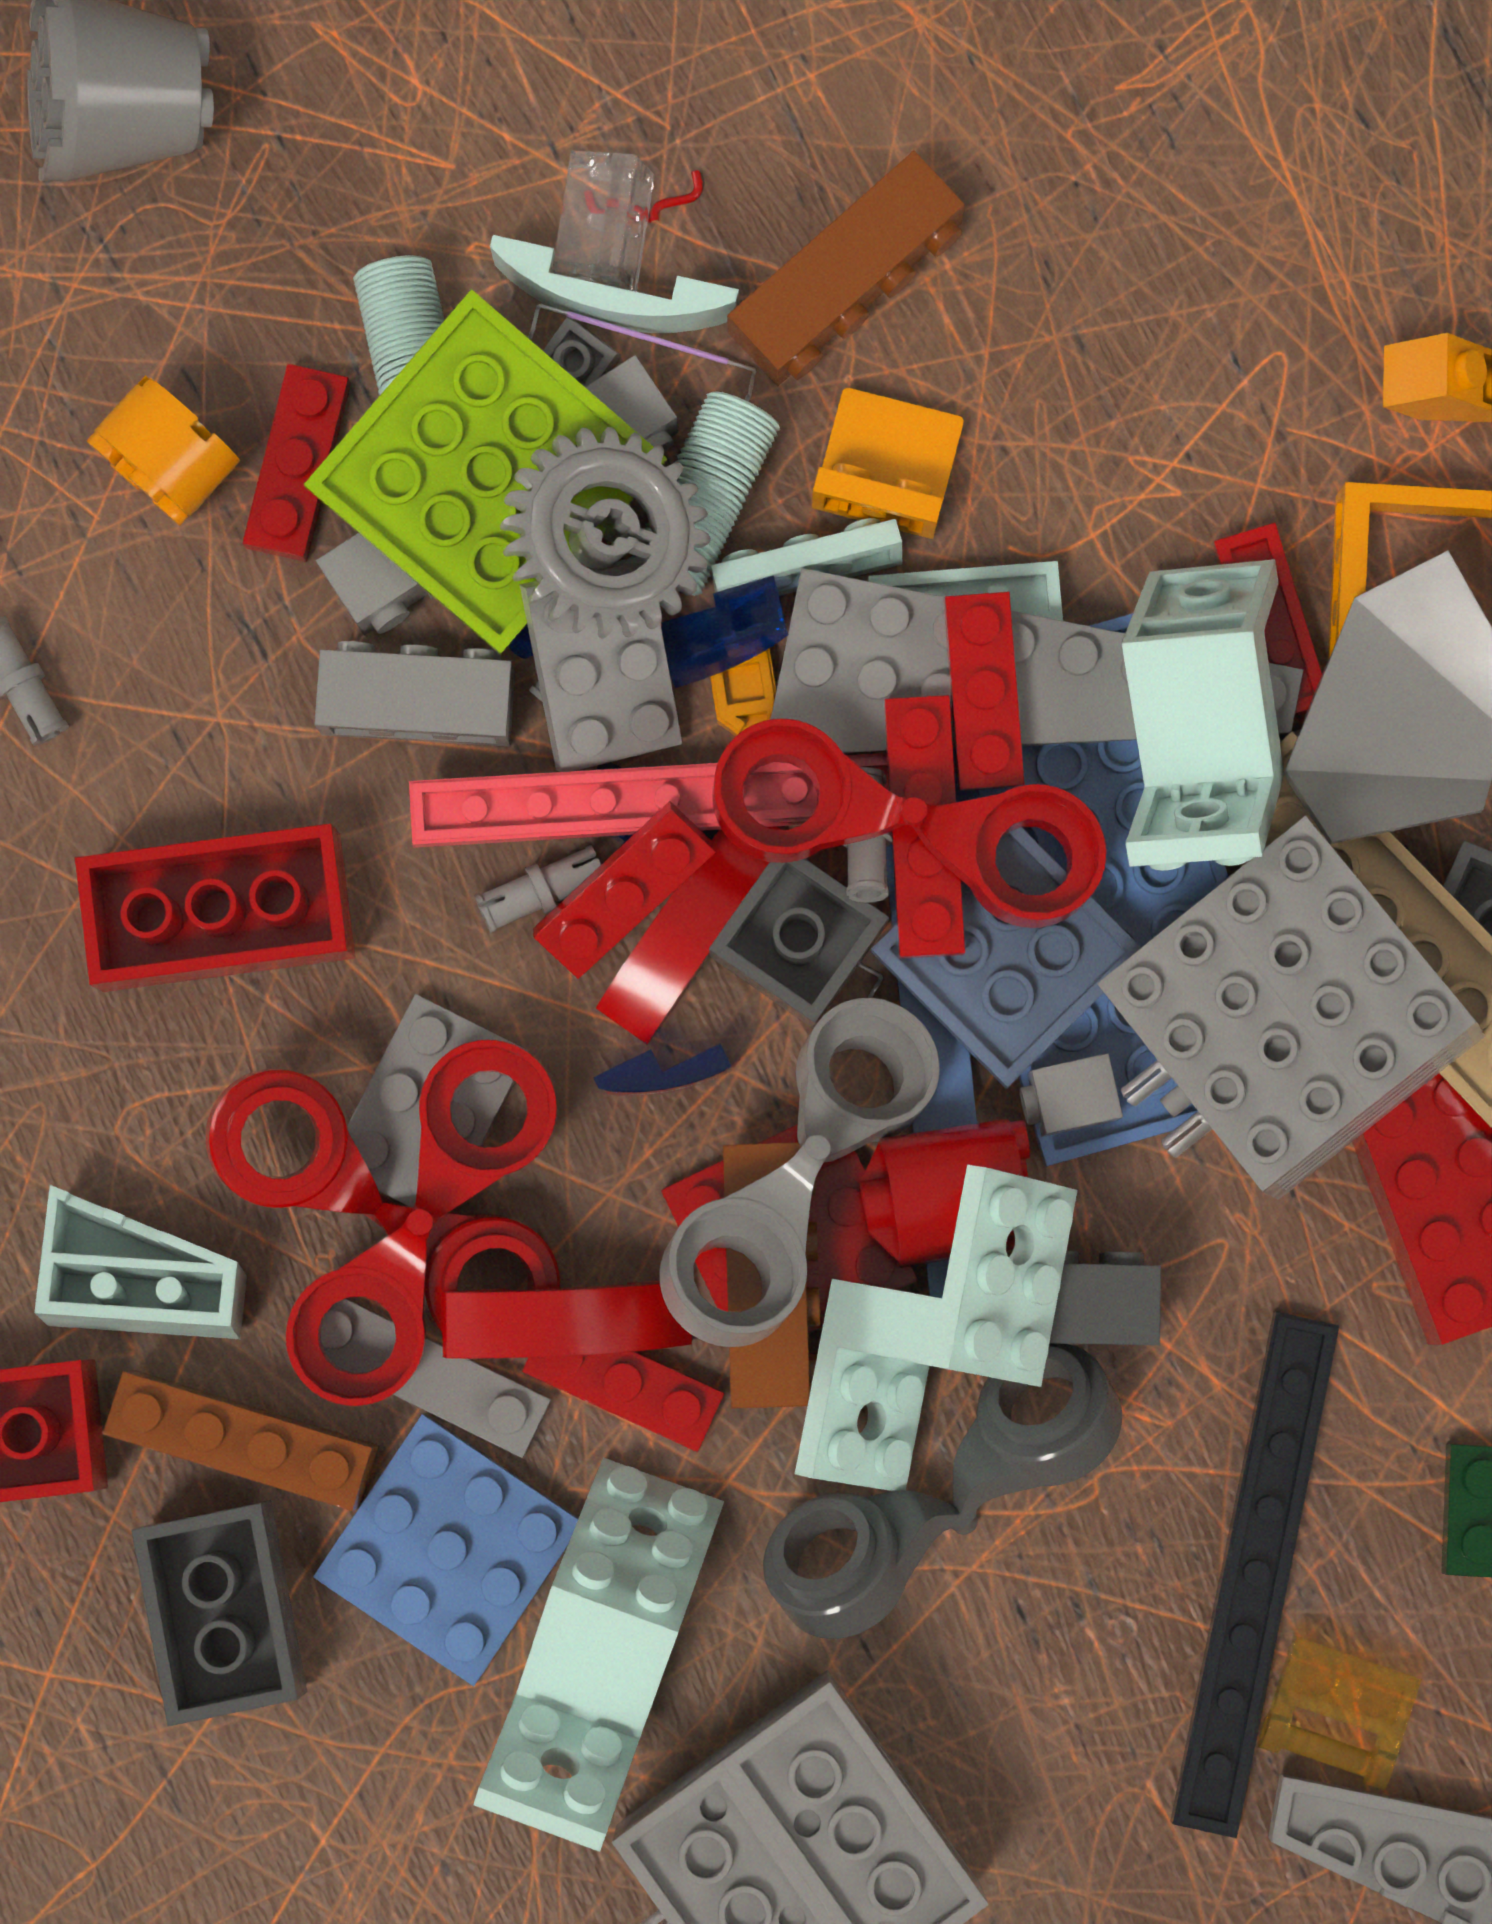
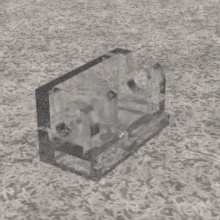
M571 150L552 273L637 292L655 174L636 154Z

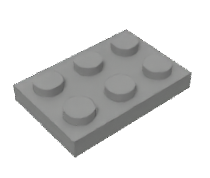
M635 557L618 561L608 568L589 569L597 574L620 576L637 570L643 565L645 559ZM538 581L520 584L556 770L559 772L576 771L682 744L661 625L655 629H649L645 624V620L639 615L637 632L631 637H625L622 632L623 628L619 620L616 619L612 632L606 638L601 639L598 637L596 618L592 617L588 625L581 632L574 633L572 630L574 624L573 610L568 609L557 620L550 621L549 614L554 598L549 595L531 604L528 598L538 584Z
M417 994L414 995L347 1125V1130L363 1157L377 1185L378 1191L408 1206L414 1207L421 1137L419 1100L423 1084L439 1059L452 1049L472 1041L499 1040L511 1044L514 1043ZM496 1072L478 1073L466 1079L456 1090L451 1104L452 1121L458 1133L465 1140L480 1147L484 1145L515 1082L510 1077Z

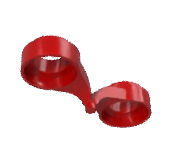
M771 719L746 728L727 745L715 771L712 801L716 819L726 837L746 854L768 862H794L808 858L822 849L872 839L904 825H911L927 849L970 887L978 902L989 913L1015 926L1040 928L1066 920L1075 914L1094 893L1105 869L1106 843L1097 818L1085 803L1063 789L1043 784H1030L1009 789L1001 794L942 805H930L918 797H899L879 784L847 757L826 733L813 725L799 720ZM772 762L790 763L802 769L813 781L817 792V807L814 814L802 825L789 830L770 829L758 823L747 811L743 800V786L748 776L759 767ZM1021 827H1038L1051 833L1062 844L1067 857V874L1063 883L1054 891L1043 895H1025L1012 889L1002 879L996 865V847L999 840L1009 831Z
M477 1040L462 1044L439 1059L423 1084L419 1100L421 1137L415 1205L408 1218L398 1230L338 1270L329 1272L313 1281L294 1303L286 1327L288 1356L299 1379L321 1398L346 1406L373 1404L396 1393L409 1381L417 1370L424 1354L427 1335L424 1303L428 1236L431 1229L442 1216L474 1197L505 1175L514 1173L529 1165L544 1150L552 1136L557 1115L555 1091L543 1066L524 1049L499 1040ZM496 1072L510 1077L521 1087L526 1098L527 1116L523 1128L513 1140L499 1147L483 1148L469 1143L458 1133L452 1121L451 1104L456 1090L466 1079L478 1073ZM363 1296L377 1301L389 1312L395 1324L396 1342L390 1357L382 1366L370 1372L353 1373L339 1368L328 1358L321 1343V1327L325 1315L337 1302L347 1297Z
M286 1069L255 1071L244 1075L230 1084L213 1105L206 1126L208 1157L220 1180L241 1198L256 1205L271 1208L296 1206L363 1214L377 1223L387 1236L402 1227L413 1207L396 1204L379 1193L363 1157L347 1130L345 1117L337 1100L322 1084L313 1078ZM271 1101H290L299 1105L310 1116L316 1130L315 1148L309 1161L298 1171L284 1177L266 1176L257 1172L247 1162L241 1148V1132L247 1118L259 1106ZM449 1212L439 1218L428 1236L424 1310L433 1325L442 1333V1291H458V1277L464 1264L474 1254L489 1248L507 1249L522 1261L528 1276L527 1290L560 1288L557 1262L550 1247L543 1238L528 1226L501 1215H469Z

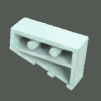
M50 1185L34 1312L45 1324L53 1327L229 1339L241 1338L247 1275L237 1261L164 1231L154 1229L125 1217V1215L103 1208Z

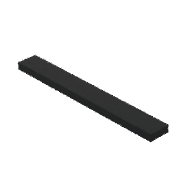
M1273 1312L1170 1819L1173 1825L1237 1839L1340 1325Z

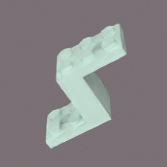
M1275 559L1151 571L1148 574L1122 641L1145 787L1126 840L1129 867L1149 865L1152 869L1164 871L1182 867L1187 862L1215 860L1220 865L1233 866L1246 863L1253 857L1263 856L1284 777L1264 634L1278 586Z
M967 1165L942 1298L832 1279L795 1469L796 1475L889 1491L906 1490L929 1366L1041 1387L1078 1190L987 1167ZM1013 1229L1015 1246L1012 1254L1008 1257L1006 1242L1008 1235ZM866 1405L868 1420L863 1431L859 1433L857 1420L861 1409Z
M603 1457L551 1586L515 1698L478 1788L474 1806L600 1852L724 1501ZM632 1526H646L657 1535L649 1536L642 1534ZM556 1765L562 1767L572 1777L568 1779L553 1777L544 1770L543 1766Z

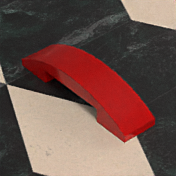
M770 826V827H768V828H770V829H778V830H781V829L778 828L777 826ZM722 829L711 840L715 844L716 853L672 893L596 1006V1010L646 1045L650 1043L684 995V990L708 958L709 947L770 863L754 858L740 850L726 837Z
M660 1281L627 1282V1285L530 1290L502 1288L442 1291L444 1358L478 1359L575 1356L692 1345V1335L675 1320L667 1308L661 1292Z

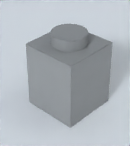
M1109 1053L1031 1070L1027 1074L1030 1086L1020 1087V1097L1027 1125L1038 1124L1041 1137L1114 1122L1123 1117Z

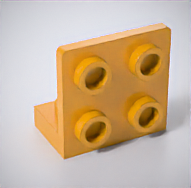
M853 388L843 389L823 465L819 467L812 494V508L856 520L875 518L879 519L880 522L896 519L899 531L933 539L963 428V418L958 415Z

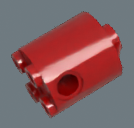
M1007 1118L879 1139V1143L860 1181L862 1206L867 1232L898 1262L900 1268L950 1259L967 1165L987 1167L1028 1178L1026 1159H1030V1147L1024 1120L1010 1122ZM1013 1229L1007 1238L1006 1251L1013 1250L1015 1246Z

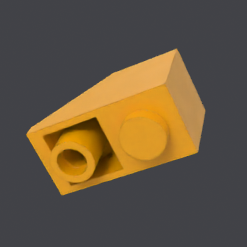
M1450 333L1384 345L1383 407L1418 420L1492 422V349Z

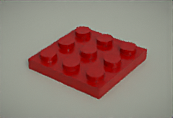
M798 1124L757 1144L799 1143L797 1136ZM856 1151L836 1160L824 1162L816 1176V1196H811L808 1222H817L818 1261H807L806 1287H819L820 1326L808 1327V1333L823 1327L832 1279L892 1290H899L918 1280L911 1266L900 1268L898 1262L867 1232L860 1192V1181L865 1170ZM723 1160L661 1190L678 1227L697 1208L714 1200L725 1198ZM713 1248L702 1252L696 1257L695 1263L716 1307L728 1312L726 1248Z

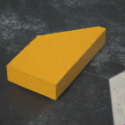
M770 648L756 650L732 663L709 672L717 723L734 736H737L740 732L756 723L771 720L776 696V685Z

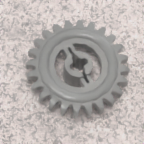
M607 427L601 434V440L598 443L594 434L589 429L581 428L576 435L577 447L567 437L558 435L552 442V449L555 451L556 456L544 449H537L533 452L531 461L537 466L539 471L531 468H521L516 472V482L522 484L528 491H511L504 498L506 505L515 507L521 513L506 517L501 522L500 528L504 531L510 530L518 533L521 538L507 545L503 554L507 557L524 556L527 561L514 573L513 580L521 581L534 577L537 579L538 584L529 596L528 601L532 604L551 595L554 598V602L549 614L550 621L557 620L568 609L573 610L574 624L572 630L574 633L581 632L588 625L592 617L596 618L598 637L601 639L606 638L612 632L616 619L619 620L625 637H631L637 632L639 615L645 620V624L649 629H655L662 620L660 606L665 608L669 615L677 614L682 607L677 591L686 596H690L697 591V583L688 571L699 573L707 567L706 559L696 552L694 548L706 546L710 543L711 538L705 531L695 528L694 524L706 518L708 513L705 508L690 506L688 502L698 492V487L694 483L679 485L677 479L683 471V465L680 462H676L664 467L661 464L664 449L660 445H656L647 454L642 452V440L637 433H633L625 444L621 445L616 430L612 427ZM597 486L620 489L635 498L646 512L652 532L640 528L637 514L629 505L621 500L610 498L600 500L589 509L570 502L574 496L585 489ZM597 525L606 528L605 538L612 542L610 545L601 542L603 534L601 530L595 528ZM563 530L571 532L569 544L572 552L569 550ZM626 553L645 559L643 565L637 570L620 576L597 574L589 569L611 567Z

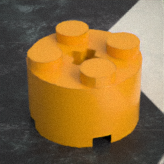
M146 375L138 384H135L86 440L92 448L110 463V466L138 491L141 489L163 513L179 526L195 513L240 462L237 455L215 433L211 435L198 421L199 418L159 383L152 378H148Z

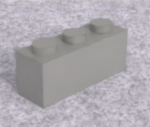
M341 641L337 643V650H320L314 725L322 736L510 747L515 670L512 662L501 660V655L495 650L465 649L463 651V658L439 657L438 649L430 646L403 645L400 647V654L375 653V645L370 643Z

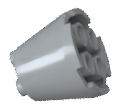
M32 0L29 26L30 31H38V39L32 40L31 69H27L28 118L32 157L45 159L43 167H39L40 181L67 182L193 153L195 149H202L204 127H212L214 113L212 90L210 88H202L201 67L208 66L210 53L209 34L206 28H194L192 24L111 0Z

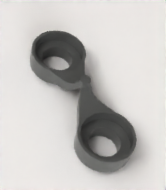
M1049 1343L1043 1379L1057 1377L1069 1380L1073 1383V1390L1067 1406L1056 1417L1037 1425L1026 1426L1011 1421V1412L1017 1397L1030 1385L988 1377L978 1398L977 1418L963 1438L954 1459L953 1504L924 1493L907 1490L885 1492L868 1497L851 1493H829L812 1498L788 1513L777 1525L768 1541L763 1560V1573L771 1595L791 1621L804 1632L826 1639L846 1638L870 1629L884 1619L895 1607L908 1579L923 1555L942 1532L953 1529L961 1535L969 1534L977 1527L976 1510L983 1503L999 1496L1031 1488L1066 1484L1085 1476L1099 1466L1109 1455L1119 1437L1122 1425V1407L1116 1391L1098 1361L1087 1351L1067 1343ZM840 1528L857 1532L856 1548L850 1560L838 1572L819 1579H807L798 1576L799 1559L805 1547L816 1536L828 1530Z

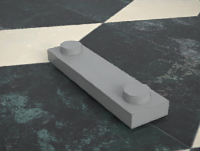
M347 1298L337 1302L328 1311L321 1327V1343L328 1358L339 1368L353 1373L370 1372L382 1366L390 1357L396 1342L395 1324L392 1320ZM426 1338L424 1354L417 1370L409 1381L393 1394L521 1458H524L552 1400L471 1359L444 1358L443 1345Z

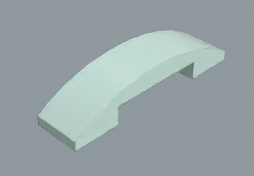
M497 235L492 236L490 249L494 265L524 292L547 306L567 312L571 311L643 333H678L709 328L726 323L727 315L739 305V289L681 276L676 278L672 299H666L556 274L558 265L554 248Z

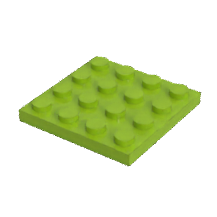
M471 289L304 483V487L501 655L527 625L520 584L537 581L535 577L514 581V573L527 562L524 556L507 557L503 554L507 545L521 538L518 533L510 530L504 531L500 528L501 522L506 517L521 513L515 507L505 504L504 498L506 495L515 490L528 491L522 484L516 482V472L521 468H531L539 471L537 466L531 461L533 452L537 449H544L556 456L555 451L552 449V442L558 435L567 437L577 447L576 435L581 428L589 429L594 434L597 442L600 443L603 431L607 427H612L616 430L621 445H624L627 439L637 432ZM640 435L642 452L647 454L654 447ZM663 455V458H662V461H661V464H662V465H663V464L666 462V460H667V458H666L664 455ZM597 486L582 490L572 498L570 503L589 509L596 502L608 498L621 500L627 505L634 498L617 488ZM597 525L595 528L601 530L604 535L606 528ZM563 530L569 550L572 552L569 544L571 532Z

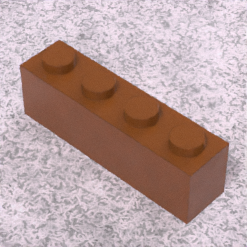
M913 150L727 315L729 335L777 386L790 375L795 380L801 379L822 359L823 353L820 349L837 334L842 339L850 336L869 317L870 312L866 308L883 293L888 298L895 296L913 279L916 271L912 267L929 252L938 257L955 243L962 234V229L959 225L962 224L965 204Z
M800 1144L723 1145L725 1197L754 1183L784 1165L795 1156L801 1148ZM816 1178L812 1190V1196H816ZM808 1222L806 1261H818L817 1222ZM726 1248L728 1312H742L755 1307L759 1303L762 1295L761 1277L755 1264L744 1254L731 1248ZM805 1284L798 1304L781 1326L771 1335L750 1345L729 1347L731 1409L808 1406L818 1354L808 1353V1327L820 1326L819 1287H806Z
M136 1370L122 1371L103 1431V1435L350 1511L358 1509L363 1502L380 1445Z

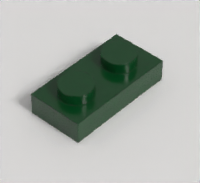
M1446 1443L1442 1574L1492 1578V1446Z

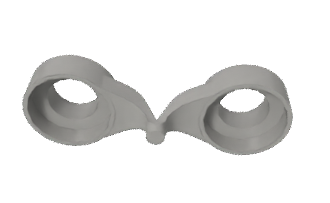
M858 998L833 1007L815 1025L801 1047L796 1064V1082L800 1094L797 1136L801 1148L792 1159L770 1174L723 1199L706 1203L693 1211L679 1226L664 1251L660 1264V1287L663 1299L675 1320L691 1335L717 1346L740 1347L750 1345L771 1335L796 1307L806 1284L807 1261L805 1252L810 1202L815 1178L822 1164L841 1158L870 1142H878L880 1138L893 1137L900 1134L914 1122L929 1103L936 1090L940 1071L938 1052L930 1033L912 1013L886 1000ZM847 1049L865 1050L876 1055L888 1067L893 1078L894 1094L891 1101L877 1108L859 1107L847 1102L835 1090L830 1079L829 1062L831 1057ZM713 1248H731L744 1254L755 1264L761 1277L762 1295L759 1303L755 1307L742 1312H727L710 1305L700 1295L694 1282L693 1265L696 1257L702 1252Z

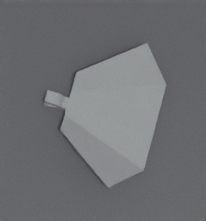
M1449 550L1355 597L1332 654L1321 675L1284 774L1290 787L1329 844L1476 814L1484 810L1492 780V626Z

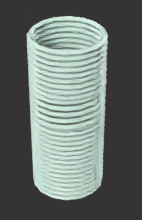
M405 255L382 259L359 269L353 277L360 306L359 309L363 319V327L367 337V345L371 355V363L376 375L375 379L379 389V396L444 322L432 262L422 256Z
M718 391L706 394L705 404L701 405L702 410H699V415L696 416L697 421L693 422L694 427H691V432L688 433L689 438L685 439V447L681 448V454L677 455L678 461L674 462H680L683 465V471L677 479L679 485L694 483L698 487V492L688 500L690 506L703 507L708 513L706 518L694 524L695 528L705 531L711 538L710 543L706 546L694 548L707 562L706 569L699 573L688 571L697 583V591L692 594L694 596L702 594L701 589L705 588L704 583H707V577L711 576L709 573L712 571L711 565L716 564L715 561L719 560L720 549H723V544L727 543L728 533L732 532L731 527L735 526L734 521L737 520V515H740L739 510L743 509L741 503L746 502L744 496L749 495L748 490L752 489L751 483L756 482L755 476L759 475L758 471L761 470V465L764 464L763 459L767 458L766 454L769 453V448L772 447L771 443L775 442L774 437L777 436V431L780 430L778 422L763 409L737 396ZM645 523L646 528L644 529L652 532L650 523ZM633 555V556L629 557V559L635 558V557H638V556Z

